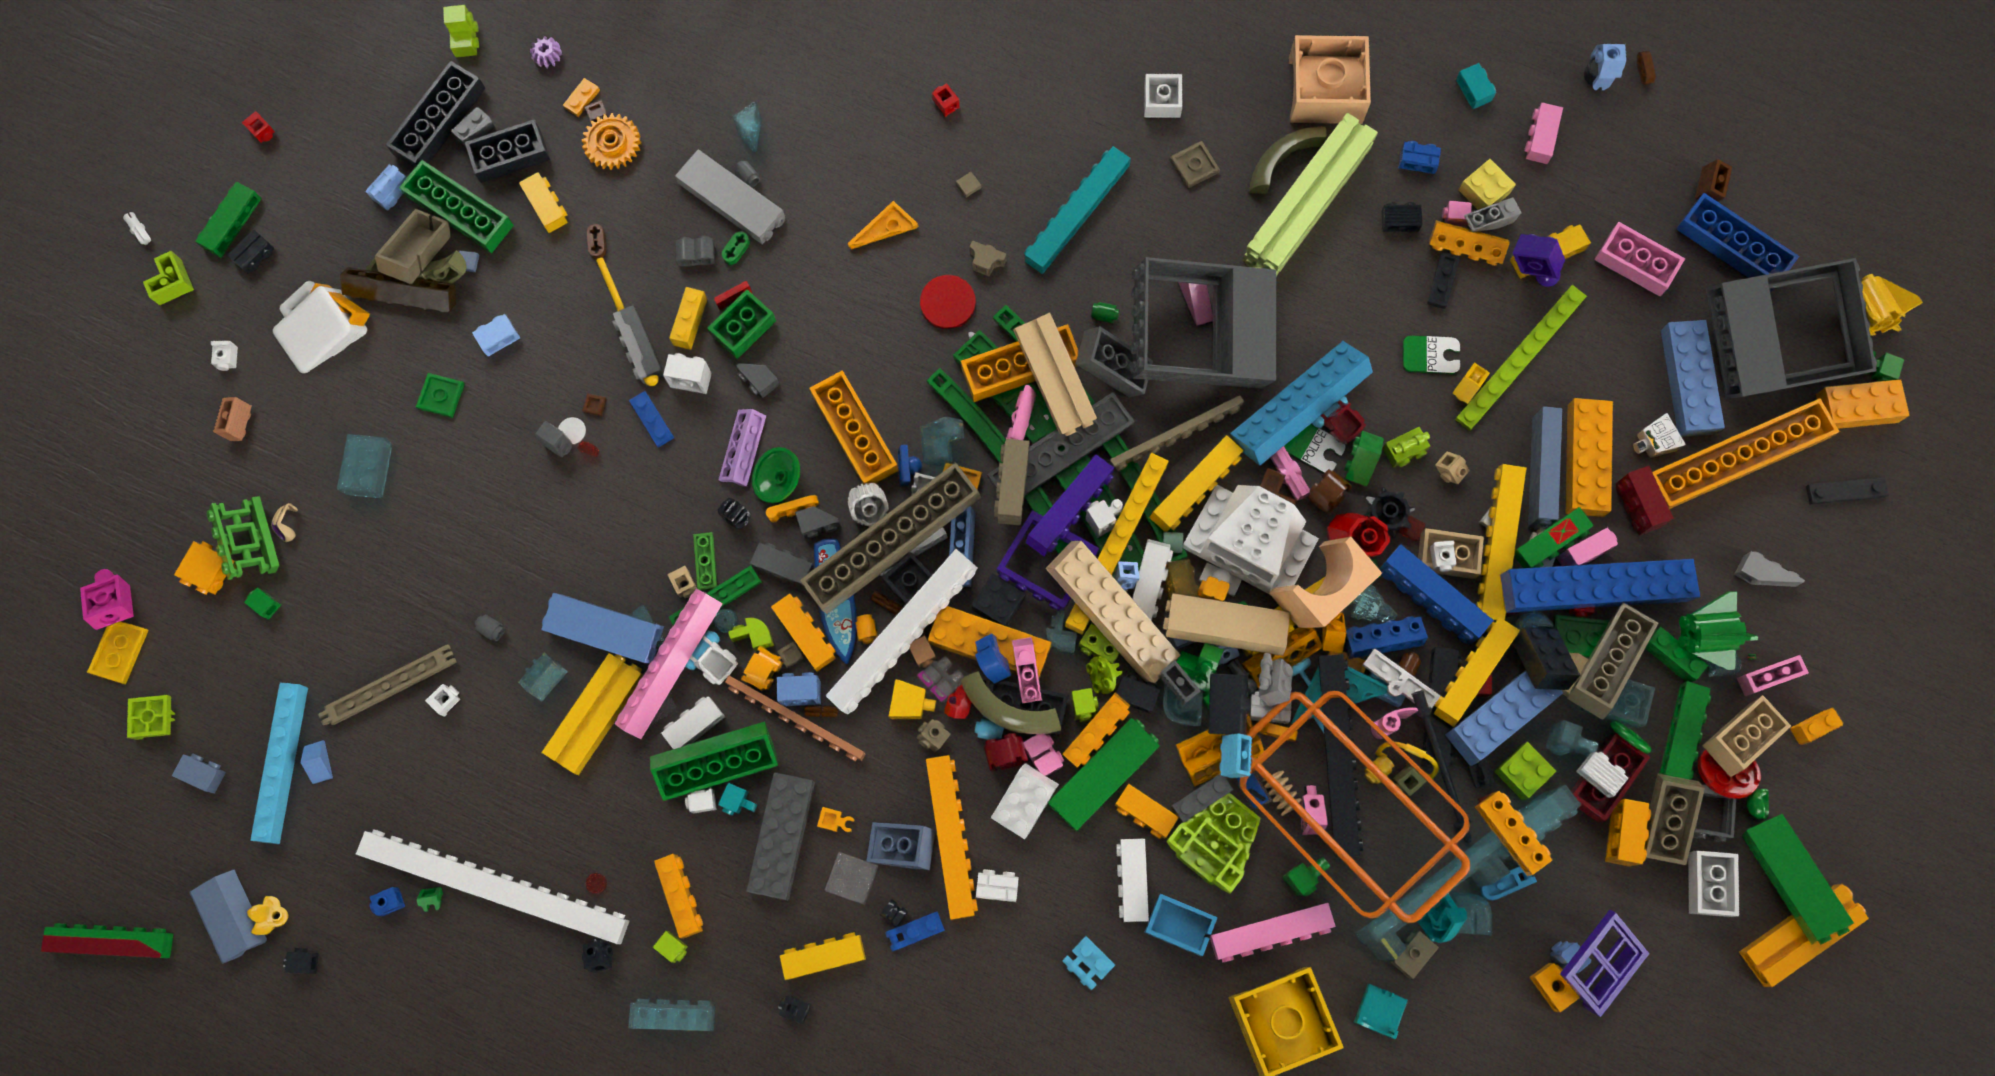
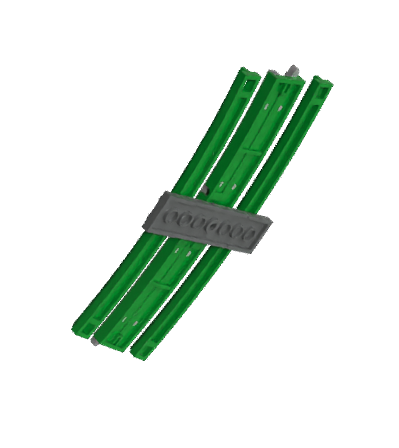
M1005 305L993 316V320L1017 342L1018 340L1013 329L1025 324V322ZM981 330L976 333L969 332L970 339L953 354V358L961 365L962 360L997 349L998 347ZM939 368L927 379V383L966 422L999 463H1003L1001 462L1000 455L1001 445H1004L1006 441L1004 436L973 400ZM938 377H940L945 383L943 384V383L938 379ZM1032 383L1026 384L1036 393L1029 426L1025 433V437L1033 445L1029 447L1024 499L1033 511L1044 516L1053 506L1040 487L1041 485L1055 477L1065 492L1091 461L1088 454L1100 446L1104 448L1110 459L1129 450L1119 434L1134 425L1135 421L1113 392L1095 403L1085 390L1097 419L1093 420L1094 424L1083 428L1081 425L1075 428V433L1066 436L1065 433L1059 434L1041 393ZM1025 385L991 396L1011 420L1013 412L1017 410L1015 407L1019 393L1024 391ZM1133 461L1128 463L1126 468L1119 471L1131 492L1142 472L1138 463ZM999 467L987 474L996 489L997 482H1001L998 475ZM1105 484L1097 499L1093 498L1090 502H1101L1104 500L1108 507H1111L1112 501L1116 499ZM1154 492L1144 511V515L1158 542L1163 543L1164 531L1149 518L1153 511L1161 504ZM1082 511L1080 518L1096 547L1099 548V553H1101L1111 531L1097 538L1086 520L1087 511ZM1134 533L1120 562H1137L1139 571L1144 552ZM1060 539L1057 541L1058 545L1055 548L1058 555L1068 545ZM1182 548V553H1178V556L1176 553H1173L1171 562H1168L1169 565L1187 558L1188 555L1185 549ZM1123 570V572H1124L1125 574H1129L1130 571H1131V570Z

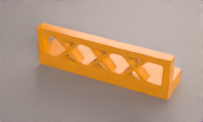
M1296 628L1287 636V646L1283 656L1271 654V660L1274 661L1282 658L1293 667L1303 659L1322 649V643L1314 628ZM1314 639L1316 644L1311 648H1306L1308 642ZM1298 650L1297 657L1290 659L1292 652ZM1263 652L1242 663L1244 669L1250 673L1252 679L1256 682L1258 689L1260 682L1257 675L1261 673L1260 664L1265 654Z

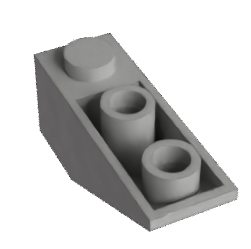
M1512 197L1468 213L1464 217L1472 232L1498 229L1512 224L1520 216L1521 211Z
M1752 551L1743 556L1734 574L1752 585L1796 587L1805 581L1797 573L1787 571L1779 563L1769 561L1762 554Z

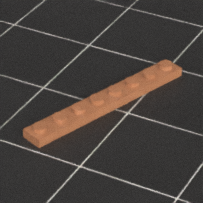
M728 676L725 683L729 685L728 689L738 695L741 692L746 695L745 699L755 704L757 701L762 704L761 708L765 711L778 713V718L784 722L792 721L796 723L795 728L804 733L806 730L813 733L811 737L820 742L824 739L830 743L829 747L837 752L840 749L847 752L845 756L856 762L859 759L862 761L866 755L862 750L735 678Z

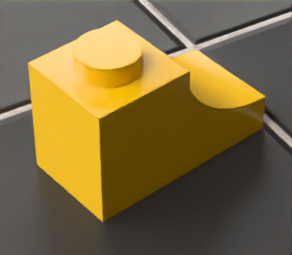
M1474 362L1453 391V394L1456 395L1457 399L1468 404L1490 372Z

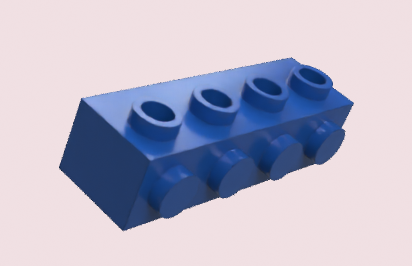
M1410 616L1400 621L1388 620L1378 625L1371 623L1361 628L1357 626L1350 627L1346 630L1344 646L1348 659L1369 656L1374 649L1380 653L1424 646L1428 636L1421 617L1414 618Z

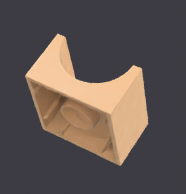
M1295 35L1289 55V64H1293L1294 71L1290 123H1339L1345 114L1349 113L1359 120V124H1363L1371 103L1369 36Z
M1352 537L1324 541L1319 546L1326 559L1327 571L1322 585L1313 594L1308 593L1299 585L1275 587L1269 592L1284 611L1290 612L1289 617L1298 628L1325 627L1382 574Z

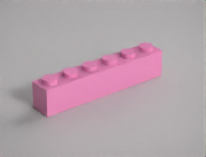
M1329 903L1214 934L1210 936L1216 960L1222 959L1223 963L1234 960L1233 955L1240 953L1242 957L1254 954L1253 950L1258 948L1261 949V952L1273 949L1272 944L1280 943L1281 946L1291 944L1292 939L1297 937L1302 941L1312 938L1311 934L1319 932V935L1331 932L1330 928L1336 926Z

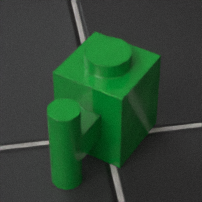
M1889 353L1883 354L1876 359V371L1873 372L1871 379L1878 382L1898 380L1905 359Z

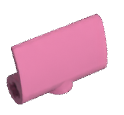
M1025 385L1024 391L1019 393L1015 407L1017 410L1012 414L1013 428H1009L1006 439L1024 440L1036 399V393L1029 385Z
M1403 708L1395 710L1374 723L1388 736L1399 730L1400 719L1408 718L1417 712L1418 709ZM1371 727V733H1372V735H1373L1375 738H1377V739H1383V738Z

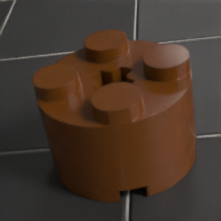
M1330 469L1323 474V480L1319 484L1316 482L1309 490L1311 493L1308 496L1309 501L1326 515L1329 512H1333L1345 498L1343 493L1345 491L1349 493L1352 488L1350 483Z

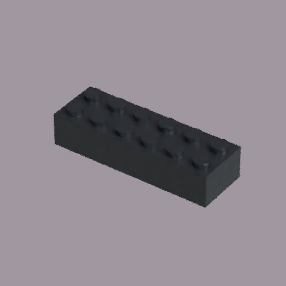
M450 61L387 142L386 146L390 152L414 168L421 160L429 164L451 135L452 129L457 127V124L461 122L486 89L480 78Z

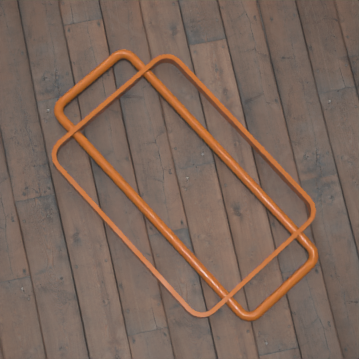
M1330 691L1313 703L1303 693L1291 692L1289 701L1275 705L1246 735L1254 738L1292 700H1299L1308 710L1257 759L1253 755L1250 756L1252 758L1250 760V774L1256 770L1384 904L1375 912L1368 913L1361 910L1249 793L1246 787L1249 776L1240 777L1242 791L1363 917L1370 919L1378 918L1390 909L1403 922L1414 923L1420 920L1470 870L1469 858L1456 845L1469 831L1470 822L1467 814L1345 694L1339 691ZM1331 698L1343 699L1463 816L1464 826L1461 831L1450 839L1320 708ZM1312 715L1341 741L1445 845L1391 898L1261 765ZM1451 851L1461 861V868L1417 911L1411 915L1406 914L1395 902L1444 855Z

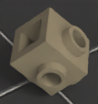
M932 719L928 723L925 721L918 728L920 733L916 738L920 740L919 743L924 748H930L933 752H936L950 736V733L944 729L945 726L941 722Z

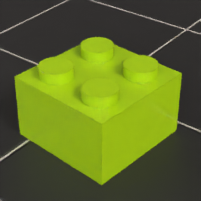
M1526 742L1521 744L1494 772L1523 801L1530 798L1556 770Z

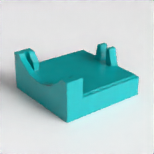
M1367 984L1354 1023L1391 1039H1396L1399 1032L1397 1029L1408 1000L1387 990Z

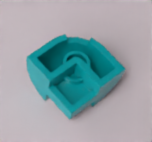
M1447 893L1418 920V923L1431 941L1443 943L1451 941L1458 934L1467 920V912L1465 908H1458Z

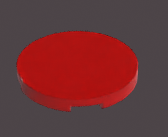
M942 275L932 279L926 284L920 296L923 316L930 324L941 329L958 328L964 325L975 311L976 299L974 291L968 282L958 276Z
M1707 750L1701 754L1698 760V771L1702 780L1710 789L1722 796L1734 799L1745 798L1757 789L1761 781L1760 768L1755 760L1747 768L1732 777L1726 773Z

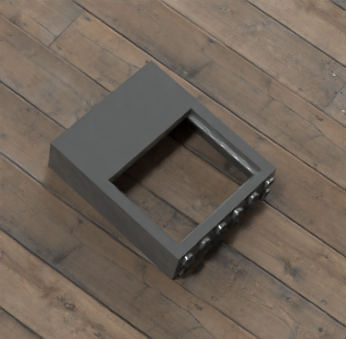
M1146 257L1133 269L1132 280H1134V287L1132 289V298H1134V305L1131 311V315L1134 317V324L1131 327V334L1134 335L1131 345V354H1133L1131 372L1133 373V379L1262 389L1276 381L1275 269ZM1148 279L1213 285L1212 369L1147 364Z
M1856 258L1730 281L1706 288L1726 399L1876 371L1877 361L1873 354V340L1870 338L1869 332L1870 323L1866 315V302L1863 299L1862 293L1863 284L1860 281V267ZM1832 277L1847 363L1785 374L1770 289Z

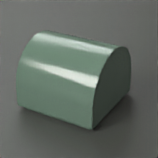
M1163 532V543L1169 544L1170 550L1173 553H1182L1183 533Z

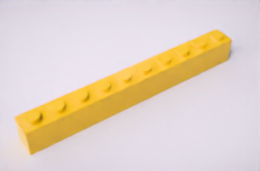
M1153 453L1150 454L1098 557L1100 563L1111 575H1113L1118 561H1120L1167 468L1169 461ZM1076 603L1066 620L1065 627L1083 635L1090 619Z

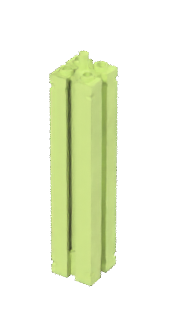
M1349 113L1345 114L1342 121L1339 122L1254 236L1253 240L1248 244L1243 258L1248 267L1275 269L1276 276L1278 275L1279 271L1282 270L1362 162L1365 155L1370 151L1374 143L1373 141L1377 136V131L1366 124L1365 126L1359 124V120Z

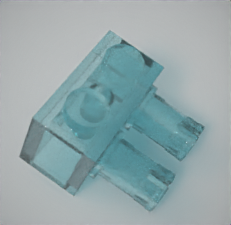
M1563 720L1552 725L1546 748L1550 749L1551 753L1559 756L1572 751L1589 756L1590 753L1597 751L1598 743L1581 737L1582 726Z

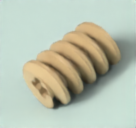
M1284 771L1272 774L1294 798L1297 791L1290 792L1293 785H1285L1288 777L1281 778ZM1268 782L1264 786L1265 789L1272 788ZM1273 788L1270 790L1269 796L1276 795L1273 802L1280 801L1277 809H1285L1281 814L1282 816L1294 810ZM1297 798V799H1295V800H1296L1298 803H1300V801H1301L1302 799H1301V798Z

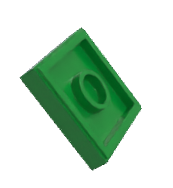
M428 373L416 408L453 418L465 383Z

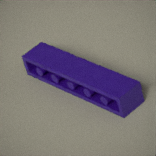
M1095 455L1028 534L1026 544L1044 557L1048 552L1052 553L1058 545L1057 541L1060 538L1064 539L1068 534L1070 525H1075L1079 521L1080 513L1082 511L1086 512L1089 509L1088 506L1092 503L1090 501L1093 498L1097 499L1105 484L1107 486L1114 478L1112 475L1114 467Z

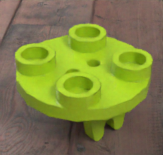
M1095 656L1090 660V663L1086 664V671L1090 675L1093 690L1096 693L1109 694L1114 691L1116 677L1122 674V671L1116 670L1120 666L1119 663L1110 664L1103 656Z

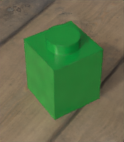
M258 587L248 594L244 602L256 613L268 620L281 606L278 601Z

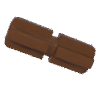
M875 591L871 596L873 602L882 607L885 606L887 610L896 615L903 608L902 605L892 599L888 600V597L878 591Z
M806 705L804 714L811 717H820V715L823 717H837L838 707Z

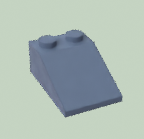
M873 822L866 862L930 870L935 830L926 826Z

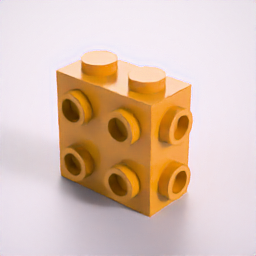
M193 541L174 574L181 578L180 583L189 587L194 584L197 586L195 590L205 595L208 592L216 595L217 591L223 586L226 574H223L221 568L223 563L222 557H219L217 552L212 550L214 546L204 541L201 544Z

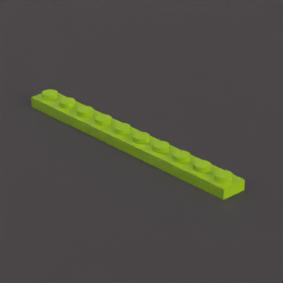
M1571 285L1455 420L1468 431H1471L1587 296L1574 285Z

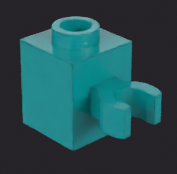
M730 783L727 784L718 804L723 807V812L732 816L734 812L740 814L742 807L755 812L758 806L746 800L749 794L748 791Z

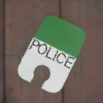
M1407 336L1403 341V368L1408 372L1455 374L1460 368V360L1447 361L1443 357V352L1446 350L1460 352V343L1456 338Z
M1312 424L1284 445L1289 455L1322 473H1325L1328 469L1333 471L1337 465L1335 462L1327 461L1324 458V451L1333 450L1336 455L1341 457L1345 450V444L1339 443L1332 435Z

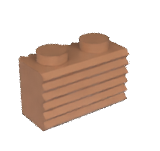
M236 397L223 398L213 432L229 441H242L246 434L245 428L251 416L250 410L252 405Z

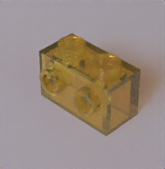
M1190 559L1168 562L1165 569H1168L1165 583L1169 600H1171L1172 593L1198 597L1199 587L1195 584V572Z

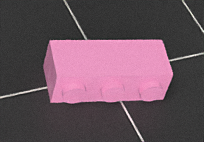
M1541 103L1538 109H1534L1532 115L1534 124L1530 126L1528 135L1531 137L1525 146V152H1527L1526 159L1548 164L1553 155L1563 107Z
M1801 655L1745 674L1738 677L1737 680L1744 696H1748L1798 678L1809 672Z

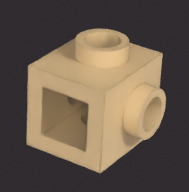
M1448 451L1435 464L1441 474L1440 477L1447 483L1459 484L1470 471L1464 458Z

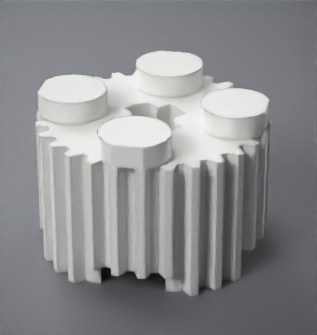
M861 484V486L858 485L857 488H852L849 492V510L852 519L857 521V523L871 527L883 518L884 515H887L886 512L889 509L884 491L877 484Z

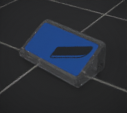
M1254 771L1248 777L1246 787L1249 793L1264 806L1271 802L1272 799ZM1240 777L1234 778L1253 812L1259 809L1242 791Z

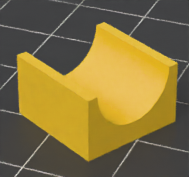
M1311 967L1300 968L1275 981L1228 997L1259 1076H1275L1344 1048Z

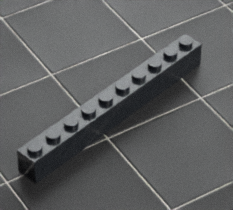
M1343 654L1318 656L1321 696L1330 691H1339L1347 696L1346 690H1350L1349 678H1345V671L1348 670L1347 659H1344ZM1331 698L1322 706V712L1354 743V738H1350V730H1353L1352 718L1348 717V710H1351V707L1341 698ZM1323 725L1332 838L1349 856H1360V851H1363L1362 839L1358 838V831H1361V820L1357 819L1356 811L1360 810L1359 798L1355 799L1358 781L1357 778L1353 777V770H1356V759L1352 758L1351 751Z

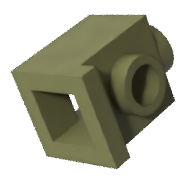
M1407 763V766L1392 779L1396 782L1395 785L1411 796L1426 780Z

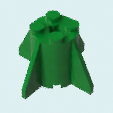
M1727 591L1695 612L1681 616L1679 619L1681 627L1679 645L1682 648L1685 647L1688 652L1727 670H1735L1736 650L1741 649L1739 646L1744 645L1745 641L1758 640V636L1747 633L1745 622H1740L1738 618L1742 616L1737 612V591Z

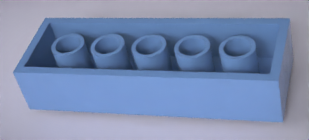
M1706 320L1668 322L1661 330L1677 430L1681 437L1716 435L1725 426Z
M1525 670L1446 733L1445 736L1468 764L1473 766L1556 700L1563 692L1562 690L1535 689Z

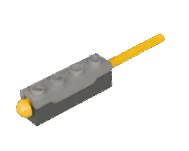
M598 258L596 260L618 310L613 313L615 320L612 322L616 331L620 330L622 336L619 339L622 346L627 347L629 351L626 353L629 362L634 363L635 368L632 369L636 379L640 378L643 384L655 386L659 381V377L663 376L664 373L634 305L624 308L604 259Z

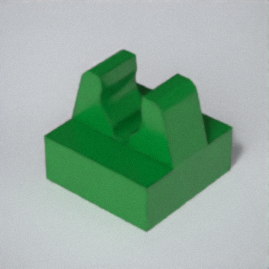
M442 888L421 889L416 899L418 906H421L427 912L430 905L433 904L435 909L439 910L443 895Z

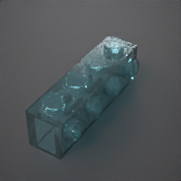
M637 999V1003H630L628 1028L714 1031L715 1005H710V1001H698L697 1005H691L690 1000H677V1004H669V1000L657 999V1003H649V999Z

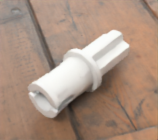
M129 212L132 218L129 217L128 213L125 214L123 219L130 227L131 234L136 236L140 244L147 245L151 238L145 231L144 224L139 222L133 212Z

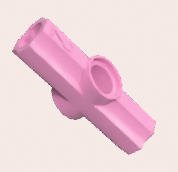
M1283 446L1270 458L1277 471L1286 475L1283 484L1288 486L1294 499L1298 501L1308 496L1311 492H1309L1310 489L1301 476L1302 471L1296 461H1292Z

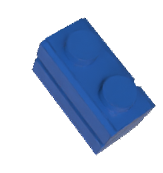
M1416 141L1404 142L1401 148L1398 168L1435 174L1439 166L1441 148L1436 147L1434 144L1421 145Z

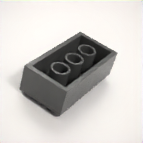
M1100 326L1085 330L1076 365L1129 398L1145 394L1148 380L1133 379V373L1131 372V362L1133 361L1131 346ZM1147 357V364L1152 365L1153 360Z

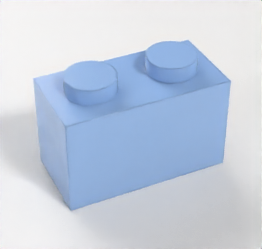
M505 314L495 317L490 323L481 325L476 331L472 332L487 356L520 339V336Z

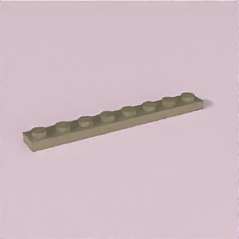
M1239 395L1110 459L1109 464L1114 467V470H1123L1128 466V463L1132 461L1137 463L1144 458V455L1148 453L1155 454L1160 450V447L1164 445L1169 447L1181 437L1185 439L1192 435L1193 431L1197 429L1201 431L1208 427L1209 423L1213 421L1217 423L1223 420L1225 415L1229 413L1233 415L1239 412L1244 401Z

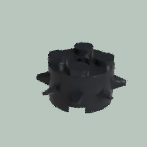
M1382 487L1381 494L1376 498L1367 496L1366 501L1370 506L1367 513L1363 516H1375L1388 526V534L1392 538H1396V532L1401 527L1407 529L1412 527L1407 519L1410 512L1414 511L1415 508L1410 507L1407 500L1403 499V491L1396 494V492L1387 491L1385 487Z

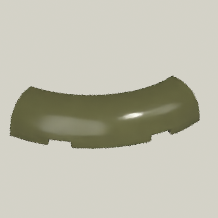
M1318 126L1296 130L1273 143L1255 166L1250 181L1249 193L1267 194L1273 171L1290 153L1298 149L1322 147L1326 139V127Z
M456 250L444 259L430 261L423 271L420 270L417 278L453 283L464 275L467 268L466 261ZM375 257L366 267V270L378 272Z
M979 671L961 679V684L969 700L982 715L998 726L1017 733L1048 734L1061 731L1055 708L1045 711H1026L1009 706L998 699L987 688Z

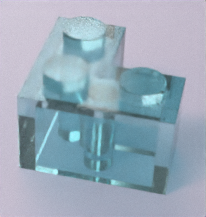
M945 416L921 426L923 463L942 466L945 463L952 462L951 443L964 438L963 420Z

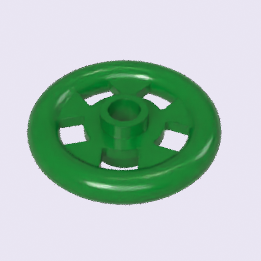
M1616 720L1610 722V727L1632 746L1646 754L1652 751L1650 745L1639 737L1636 732Z

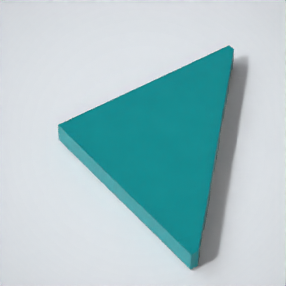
M1319 666L1305 693L1313 703L1321 697ZM1350 667L1345 671V678H1349L1350 690H1346L1347 697L1354 704L1388 693V685ZM1300 703L1292 719V724L1308 710L1302 703Z

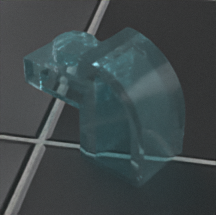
M1059 610L1056 616L1052 615L1051 627H1054V629L1046 628V639L1051 642L1053 650L1059 653L1074 655L1077 633L1062 630L1065 611Z

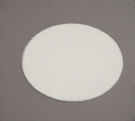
M574 417L565 419L558 427L571 440L572 444L580 442L586 433L584 423Z

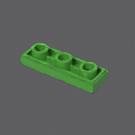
M713 533L693 534L697 589L700 591L712 590L718 586ZM704 559H708L707 563H702Z

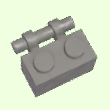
M1265 653L1260 664L1259 697L1271 707L1290 700L1293 668L1282 658L1272 661L1271 654Z

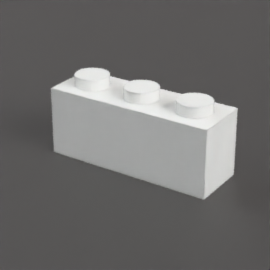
M709 696L699 699L695 703L696 706L694 708L685 710L680 714V719L676 722L668 723L663 728L664 731L661 734L673 749L692 744L725 718L724 714Z

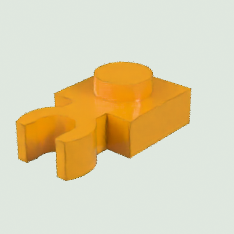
M822 807L817 827L837 832L838 827H841L846 832H852V829L846 828L845 824L847 821L854 822L855 819L850 816L841 818L842 812Z

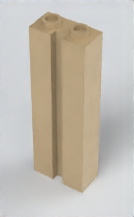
M1045 314L1013 329L1059 434L1065 433L1068 436L1075 433V428L1081 425L1083 428L1094 424L1093 420L1097 419L1051 314Z
M1172 593L1171 600H1167L1165 611L1169 612V617L1164 618L1163 629H1166V637L1283 656L1286 650L1290 612Z

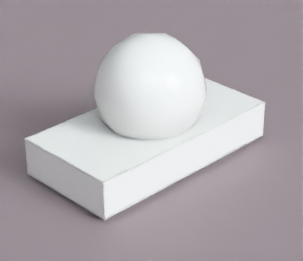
M1209 563L1206 564L1199 579L1202 582V580L1206 581L1211 576L1217 578L1219 582L1222 580L1229 583L1230 587L1227 594L1233 597L1242 580L1229 573L1226 569L1218 568Z

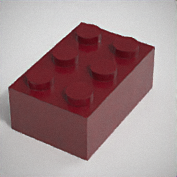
M1650 466L1627 473L1615 483L1616 491L1624 501V509L1630 514L1632 526L1639 536L1659 529L1674 519Z

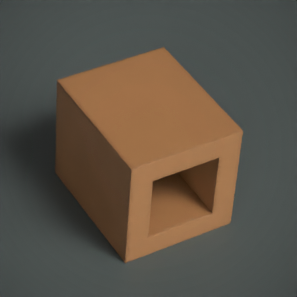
M925 635L910 644L909 649L919 668L922 666L927 668L934 664L936 656Z

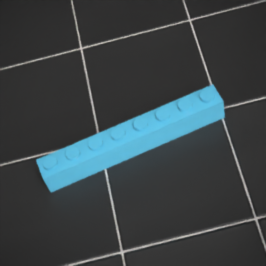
M279 684L250 841L280 844L308 688L300 684Z

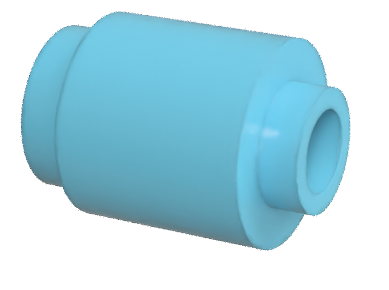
M981 718V722H976L974 733H978L977 738L1001 740L1004 728L988 719Z

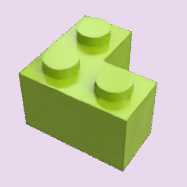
M465 5L443 7L444 24L450 32V49L455 57L477 55V48H479V41L476 37L478 24L477 21L473 20L472 13L468 11Z
M172 251L154 258L160 274L143 281L149 298L158 305H162L194 290L182 260Z

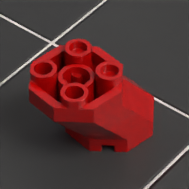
M1356 513L1338 514L1327 527V538L1329 541L1352 537L1368 557L1381 555L1390 542L1388 526L1375 516L1367 517Z

